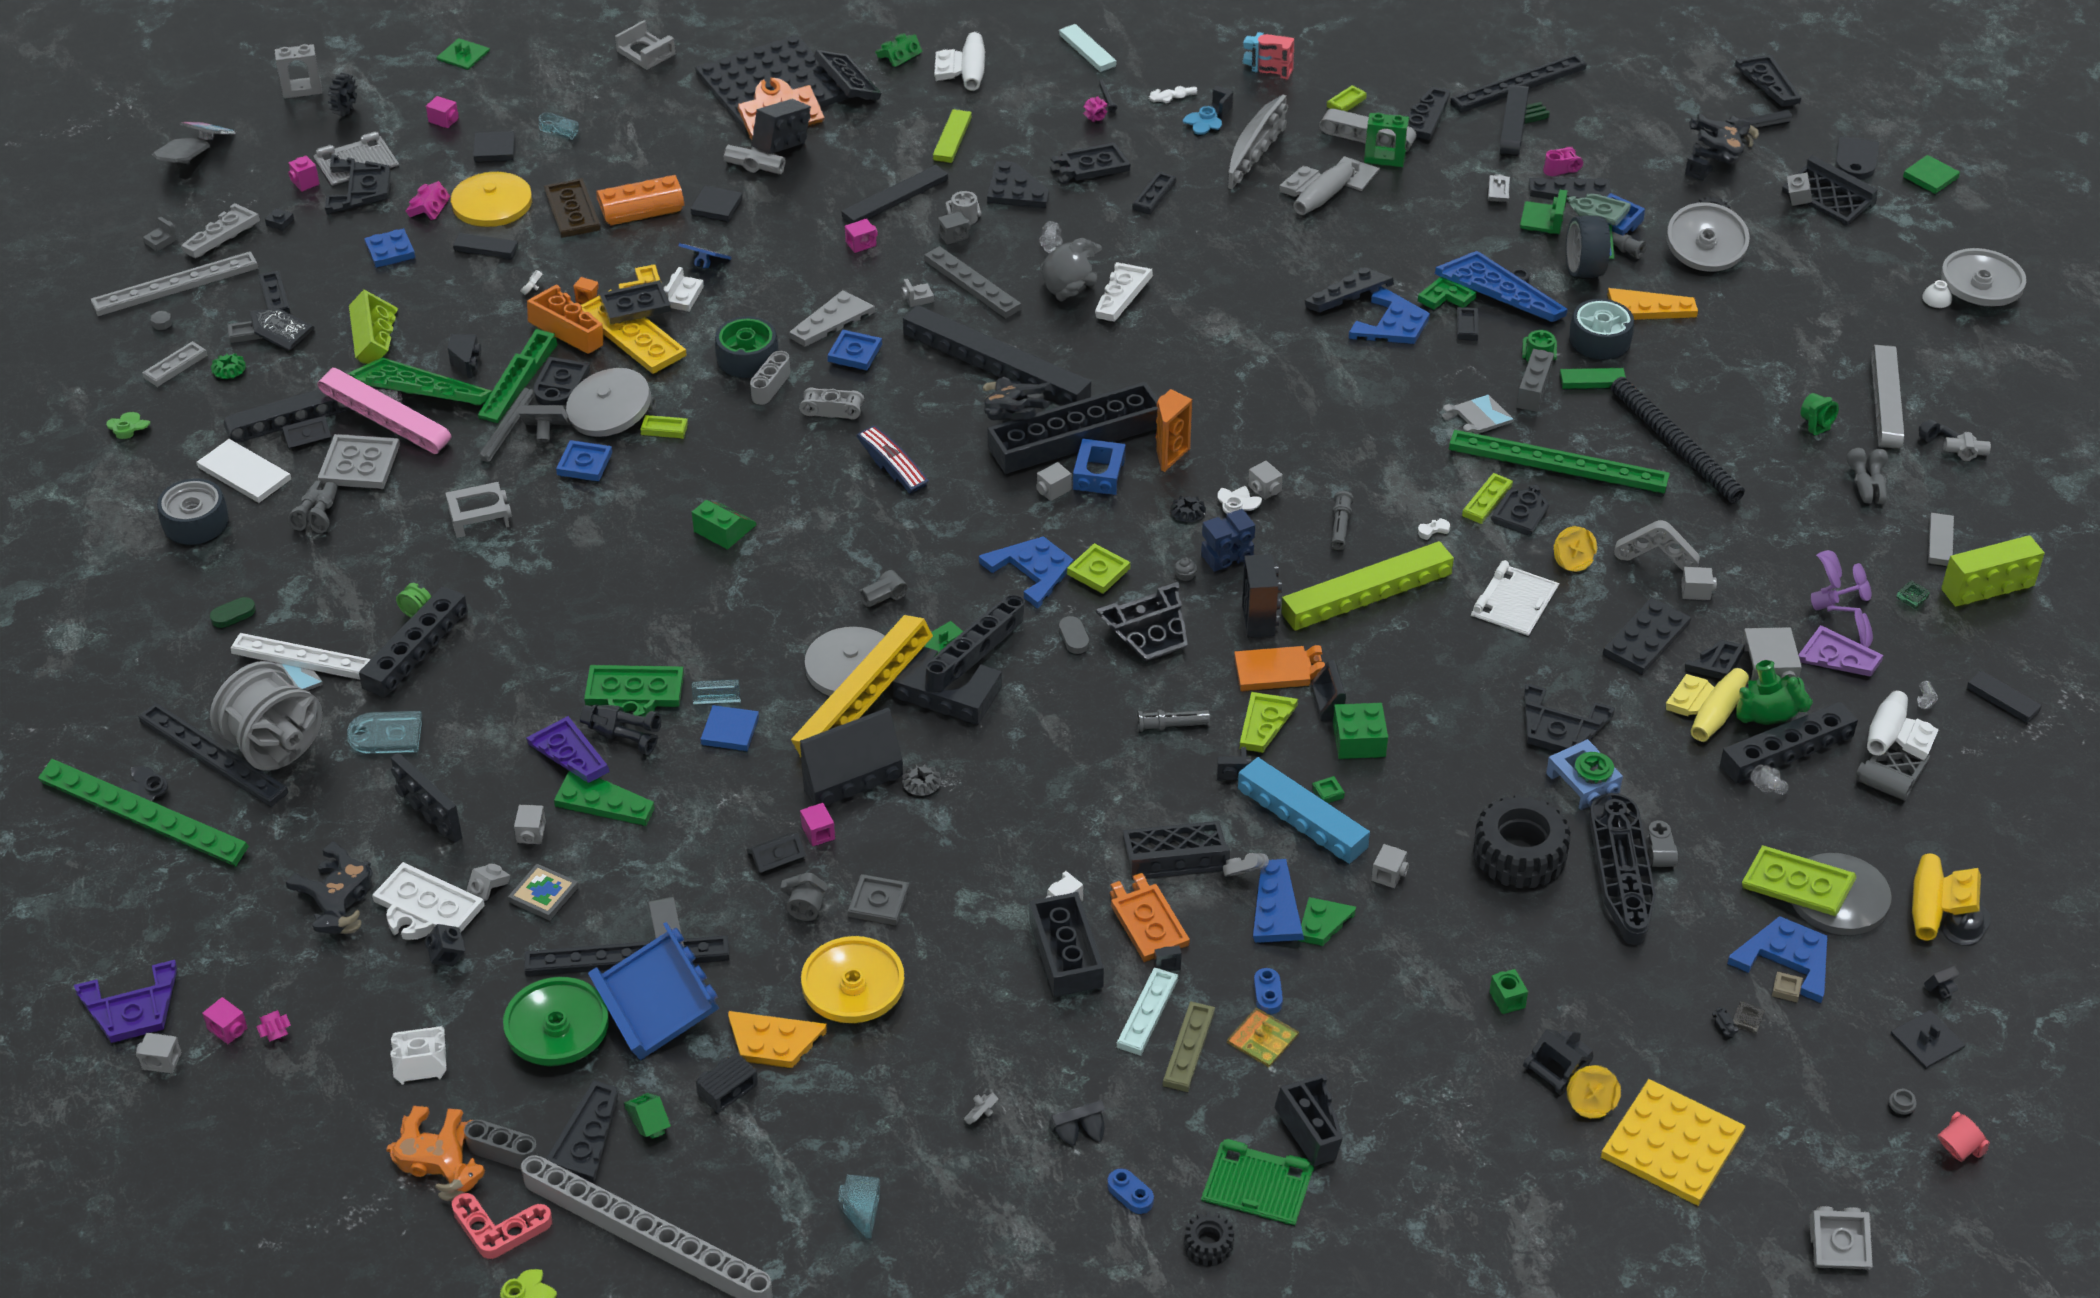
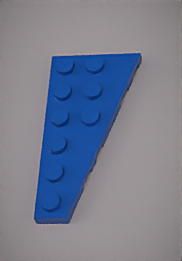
M1478 251L1437 266L1435 269V275L1551 322L1565 317L1568 311L1567 308Z

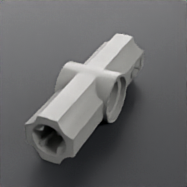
M727 145L725 148L724 161L742 165L750 172H757L760 169L782 174L784 171L785 158L782 156L768 154L754 147L750 150Z

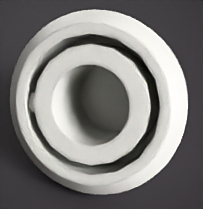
M1937 280L1926 288L1923 293V300L1931 307L1944 308L1951 304L1952 293L1945 281Z

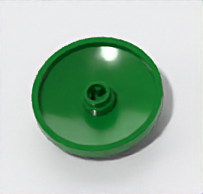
M570 977L546 978L526 986L509 1002L503 1018L505 1037L511 1049L518 1056L529 1062L550 1066L571 1063L591 1053L604 1039L609 1025L608 1009L598 990L587 982Z

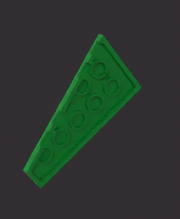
M383 357L347 373L368 386L403 391L407 394L416 393L469 402L473 405H482L492 393L491 390Z

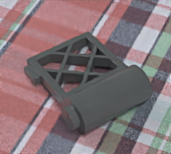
M1895 741L1889 748L1895 750L1896 753L1886 751L1882 755H1873L1866 764H1860L1856 776L1860 777V783L1905 801L1914 783L1927 765L1930 755H1927L1926 759L1922 760L1902 750L1903 747ZM1909 758H1915L1921 762H1911ZM1902 759L1904 763L1896 764L1894 760ZM1877 761H1887L1889 765H1883ZM1909 770L1912 776L1902 773L1901 771Z

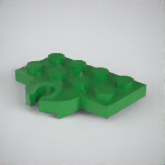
M590 665L584 698L585 705L623 707L624 712L635 711L633 715L646 716L649 711H654L656 706L679 707L684 667Z

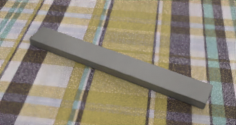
M247 252L92 298L91 303L97 316H101L258 269V265L252 253Z

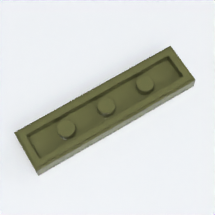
M1190 1001L1163 1079L1164 1087L1185 1092L1189 1091L1215 1014V1007Z

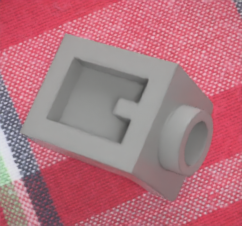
M1501 174L1490 175L1488 181V201L1508 202L1510 177Z
M904 279V287L901 288L903 299H907L910 307L934 302V295L928 283L912 287L909 280Z

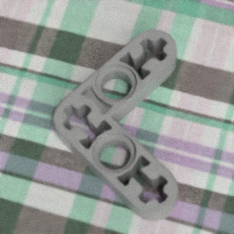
M1663 520L1655 521L1619 539L1614 550V554L1618 559L1628 561L1659 546L1682 570H1684V567H1698L1700 561L1699 554L1668 522ZM1638 538H1645V539H1647L1649 542H1648V543H1640L1637 539H1638ZM1674 543L1678 544L1681 548L1673 549L1669 545Z

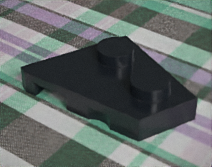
M1721 640L1714 644L1712 648L1701 652L1700 658L1693 662L1691 660L1686 661L1685 671L1723 679L1737 666L1744 653V645Z

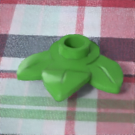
M127 412L122 414L119 419H109L106 425L108 429L113 430L117 438L127 439L134 435L135 430L148 427L150 421L140 420L139 413Z

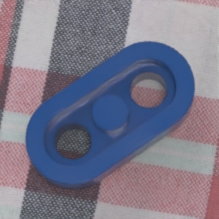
M1270 968L1258 970L1254 976L1257 1008L1264 1014H1276L1281 1010L1283 1001L1280 976L1275 970Z
M1116 1169L1109 1174V1192L1130 1211L1136 1214H1144L1152 1209L1154 1203L1152 1190L1134 1174L1126 1169Z

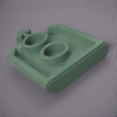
M1587 194L1586 198L1576 199L1575 196L1567 198L1568 203L1579 216L1604 217L1608 224L1614 226L1620 223L1631 207L1630 203L1597 194Z

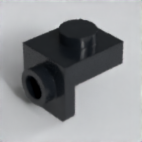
M1241 747L1240 757H1218L1217 780H1238L1239 772L1251 763V756L1246 755V747Z

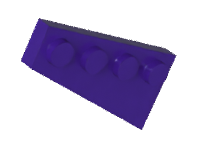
M569 716L526 737L528 745L588 783L610 772L606 762Z

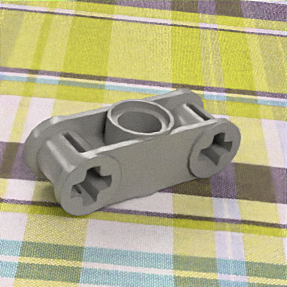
M808 388L804 391V400L800 403L799 409L806 416L856 419L860 416V406L864 403V396L858 391Z

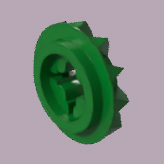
M227 353L225 356L218 355V359L212 360L211 365L212 373L216 377L224 379L236 377L246 368L243 357L237 356L236 353L232 355Z
M1586 752L1576 759L1574 770L1577 771L1578 777H1584L1586 782L1593 780L1597 784L1599 780L1606 782L1608 778L1612 777L1614 764L1608 756L1602 753ZM1596 765H1598V769H1595L1594 771L1590 770V768L1592 769L1593 767H1596Z

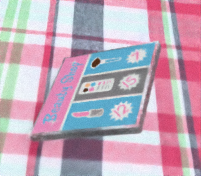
M180 122L182 126L200 130L199 138L205 140H213L214 134H235L234 130L202 122Z

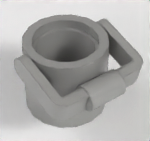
M957 192L952 196V200L946 202L947 215L951 214L950 208L952 207V213L960 211L965 218L969 219L970 225L976 223L978 217H981L977 196L972 192Z

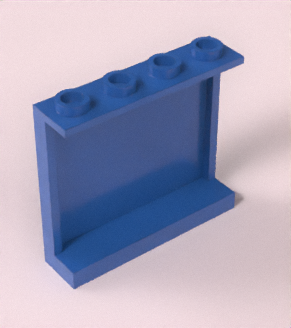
M667 922L663 924L667 930L666 933L603 974L597 967L588 972L631 1051L640 1060L720 1009L715 1001L718 998L715 990L710 984L706 986L703 981L707 978L699 965L695 967L692 962L696 959L688 946L683 947L681 942L685 939L677 927L672 929Z

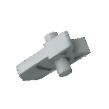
M993 1092L988 1096L985 1094L982 1097L976 1095L973 1098L976 1106L968 1113L964 1120L971 1124L983 1113L987 1117L993 1113L990 1108L998 1100Z

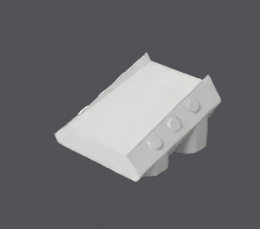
M442 1026L393 1033L391 1038V1060L393 1077L403 1085L405 1081L431 1077L441 1079L446 1071L445 1032Z

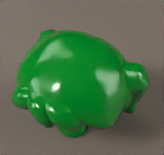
M1763 660L1755 666L1759 679L1749 680V688L1741 687L1739 690L1740 699L1737 703L1736 717L1743 723L1754 721L1761 725L1781 724L1795 718L1799 713L1808 712L1813 701L1805 691L1801 678L1786 675L1780 679L1775 672V663L1771 660Z

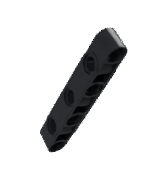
M1008 595L944 647L926 665V689L932 692L944 690L1004 640L1023 621L1024 598L1019 595Z

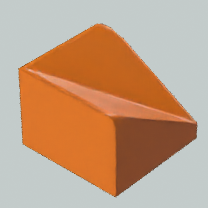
M580 277L573 285L576 302L584 304L597 297V281Z

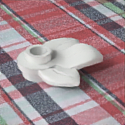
M1246 486L1233 492L1221 488L1218 492V500L1223 504L1222 508L1226 514L1239 509L1251 511L1258 508L1262 502L1261 497H1250Z

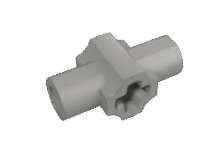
M1964 432L1962 435H1958L1957 438L1946 437L1943 449L1945 452L1958 453V456L1963 461H1970L1976 458L1977 455L1989 456L1991 444L1988 441H1978L1972 433Z

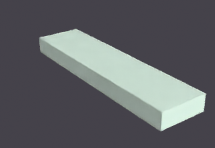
M1076 24L1059 30V35L1100 72L1116 66V60Z
M1154 967L1117 1041V1048L1140 1056L1142 1055L1178 981L1177 974Z

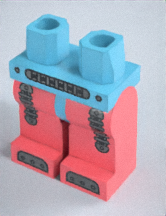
M1260 32L1257 33L1256 37L1246 36L1243 48L1252 50V52H1245L1243 64L1252 66L1253 72L1274 73L1281 75L1283 79H1288L1294 66V38L1264 35V33Z

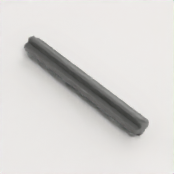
M524 388L479 453L481 461L490 462L520 418L519 405H528L534 397L532 389Z

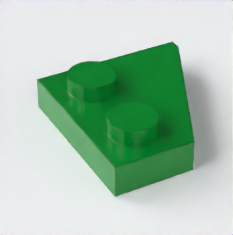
M1309 897L1301 924L1304 940L1298 941L1323 946L1330 940L1332 934L1337 933L1343 927V923L1349 917L1353 918L1355 916L1356 907Z

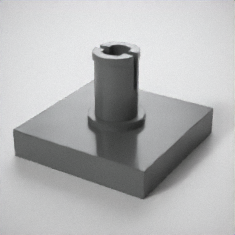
M519 405V415L525 425H537L538 442L550 441V425H569L568 414L562 405Z

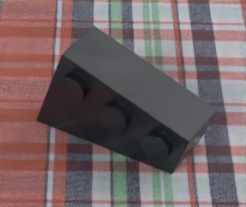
M1326 1073L1281 1086L1274 1106L1313 1166L1336 1160L1343 1140L1337 1114L1333 1111L1332 1096L1328 1092L1326 1085Z

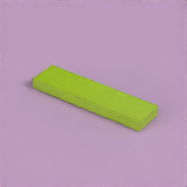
M952 110L933 153V160L953 162L972 118V112Z

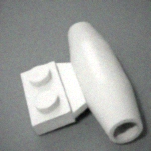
M977 32L970 33L967 36L962 52L955 51V49L936 52L934 74L936 81L953 79L955 76L962 74L964 85L968 90L978 89L984 74L985 48L982 36Z
M1893 691L1882 702L1869 727L1867 748L1874 755H1882L1896 741L1903 747L1902 750L1925 760L1939 729L1933 727L1928 722L1906 718L1908 697L1901 691Z

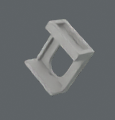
M644 20L615 36L617 52L646 70L675 55L674 38L668 35L661 40L647 32L646 21ZM643 43L648 45V47L641 50L639 55L630 49L632 45Z
M314 44L275 49L283 98L322 94ZM295 60H301L306 63L309 78L290 80L288 72L289 63Z
M498 482L446 493L448 510L456 538L465 536L463 525L503 517L506 527H509L508 518L512 517L509 504L505 505V503H508L505 490H500ZM486 494H493L498 498V502L495 505L460 512L457 500Z

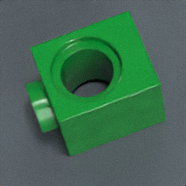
M1515 969L1506 972L1501 971L1492 975L1489 992L1502 1015L1526 1008L1528 990Z

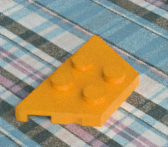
M732 1011L728 1013L738 1053L750 1063L793 1068L800 1061V1057L813 1047V1042L820 1035L824 1036L827 1031L826 1024Z

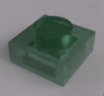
M1910 580L1898 591L1896 598L1916 609L1928 599L1930 591Z

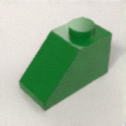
M646 1093L623 1103L640 1135L649 1136L650 1139L664 1134V1129L671 1126L660 1096Z

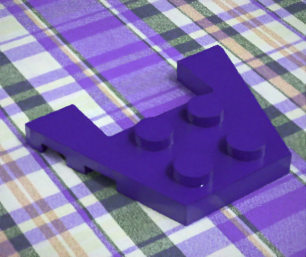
M175 960L152 965L155 985L103 999L97 979L76 984L74 988L79 999L111 1043L163 1030L177 973Z

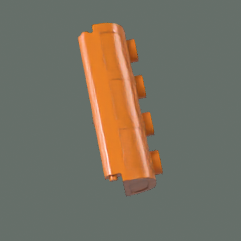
M676 175L596 191L597 200L604 218L610 226L679 212L682 206H684L682 190Z

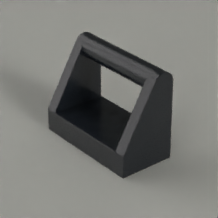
M1329 660L1312 680L1311 684L1320 721L1333 720L1335 705L1345 704L1346 694L1335 660Z

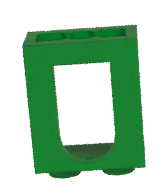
M1369 113L1364 163L1403 167L1409 117ZM1382 129L1392 130L1396 135L1395 148L1376 146L1377 133Z

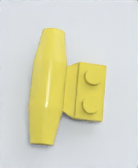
M1734 668L1715 687L1706 679L1686 674L1666 702V710L1685 716L1697 714L1691 728V735L1698 741H1707L1724 725L1737 706L1740 699L1739 690L1741 687H1746L1749 680L1748 674L1740 668Z

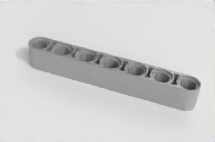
M1874 345L1871 362L1879 447L1902 449L1904 426L1896 346Z

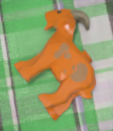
M413 1106L410 1115L403 1117L400 1131L402 1136L397 1142L388 1145L386 1151L390 1152L393 1163L397 1164L406 1173H411L417 1177H423L426 1174H442L449 1184H436V1188L442 1191L439 1192L438 1196L442 1200L453 1201L456 1196L472 1189L485 1174L484 1167L475 1164L474 1158L467 1165L463 1163L462 1150L466 1141L464 1128L468 1122H461L462 1110L448 1109L444 1126L439 1135L431 1133L420 1134L418 1128L421 1122L427 1119L430 1111L428 1107Z

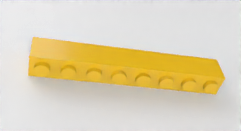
M904 615L795 734L791 741L800 757V740L859 719L926 645L933 635L924 618Z

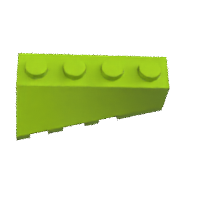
M363 290L349 305L355 358L363 364L376 361L388 352L391 340L390 334L393 332L392 324L396 318L394 314L398 310L397 307L366 290Z

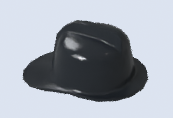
M1979 905V912L1958 915L1948 912L1942 924L1943 933L1953 943L1972 945L1982 938L1990 925L1991 916L1982 905Z

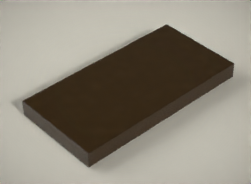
M583 178L544 186V192L561 238L601 230Z

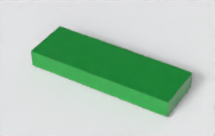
M1624 368L1560 369L1559 376L1562 389L1611 388L1612 383L1617 378L1625 377Z

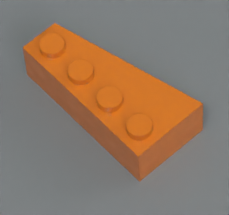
M557 284L527 300L529 323L546 332L554 333L555 337L588 354L603 346V324L589 312H584L578 302H572L571 296L567 293H562L561 288Z

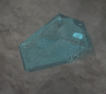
M847 1174L845 1185H840L839 1201H843L844 1214L865 1238L871 1239L880 1198V1180L875 1177Z

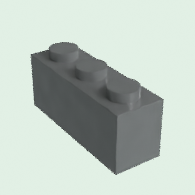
M1533 349L1519 388L1517 408L1538 412L1551 375L1554 353Z

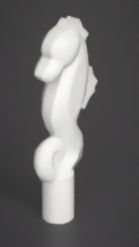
M1178 86L1175 88V91L1168 89L1162 92L1157 89L1150 93L1149 99L1154 103L1163 102L1168 104L1172 98L1181 99L1187 95H1197V87L1184 88Z

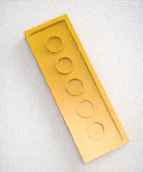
M600 296L581 305L584 312H589L603 324V334L652 374L687 356L684 347L646 317L610 325L600 301Z

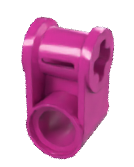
M1572 147L1549 150L1546 153L1543 172L1548 176L1575 173L1582 168L1583 160L1576 155V151Z

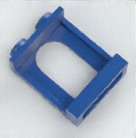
M1082 439L1073 472V490L1116 495L1120 469L1125 463V444ZM1088 462L1109 464V467L1104 473L1094 474L1088 471L1087 464Z

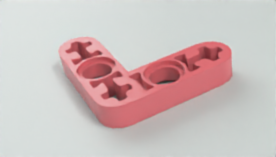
M462 1193L452 1201L455 1218L479 1253L487 1259H493L546 1231L552 1224L551 1211L543 1204L533 1205L495 1226L473 1195ZM462 1205H465L466 1207L470 1208V1215H468L466 1210L463 1207H461ZM536 1216H539L540 1218H544V1219H543V1220H539L538 1218L535 1219V1217H536ZM477 1221L485 1223V1226L480 1230L470 1228ZM513 1227L523 1229L519 1235L512 1236L508 1234V1231ZM491 1242L492 1244H495V1246L491 1247L490 1245L486 1244Z

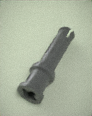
M1612 231L1613 245L1617 246L1621 252L1631 253L1637 259L1643 256L1647 245L1645 241L1639 242L1632 239L1628 234L1622 236Z
M1339 491L1334 495L1335 506L1332 509V515L1335 519L1331 545L1335 550L1345 548L1348 519L1352 516L1351 505L1353 504L1354 497L1347 491Z
M1162 710L1149 713L1137 711V727L1139 732H1143L1144 729L1163 731L1165 727L1209 725L1210 723L1209 710L1165 713Z

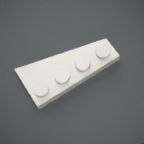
M1116 262L1114 266L1115 271L1111 273L1110 282L1105 287V294L1101 296L1095 310L1096 318L1115 322L1152 278V269Z

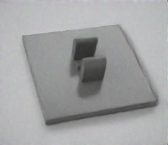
M1345 156L1338 163L1347 162L1351 165L1353 174L1345 183V186L1362 191L1379 171L1377 167Z

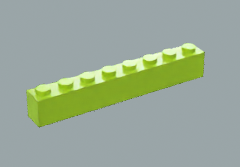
M1438 541L1282 597L1281 614L1294 631L1308 627L1317 622L1451 575L1454 557Z

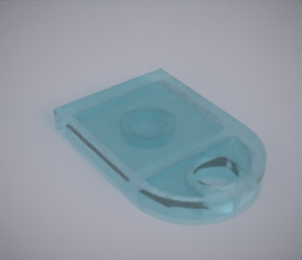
M421 711L371 712L360 715L348 726L347 736L349 744L353 749L362 753L418 752L422 713ZM359 731L365 732L361 735H355V733Z

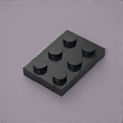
M660 280L599 293L600 301L610 325L671 312L670 302Z

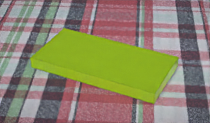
M1762 845L1742 881V887L1836 916L1856 880V873Z

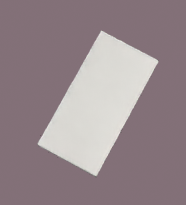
M230 439L197 461L199 469L258 503L291 480L290 473Z

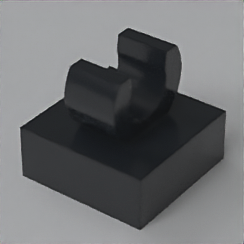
M1952 966L1932 975L1924 985L1928 992L1938 989L1940 996L1945 999L1958 991V987L1953 980L1960 974L1956 967Z

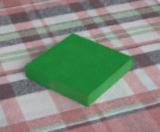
M1926 155L1906 169L1903 177L1936 194L1959 178L1960 172Z

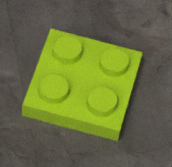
M1094 543L1067 568V575L1104 594L1130 569V562Z

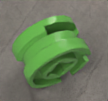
M410 583L396 597L398 607L410 618L432 597L424 587L422 589L418 588L419 585L416 583Z

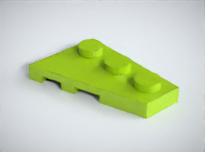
M1251 692L1239 749L1246 747V750L1264 752L1298 706V699Z

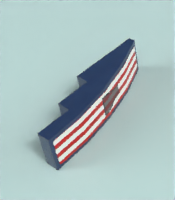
M875 425L856 435L880 469L885 468L895 482L899 480L909 494L927 485L929 480L918 466L889 436Z

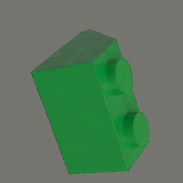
M705 500L692 511L694 532L727 550L757 525L756 521L721 503Z

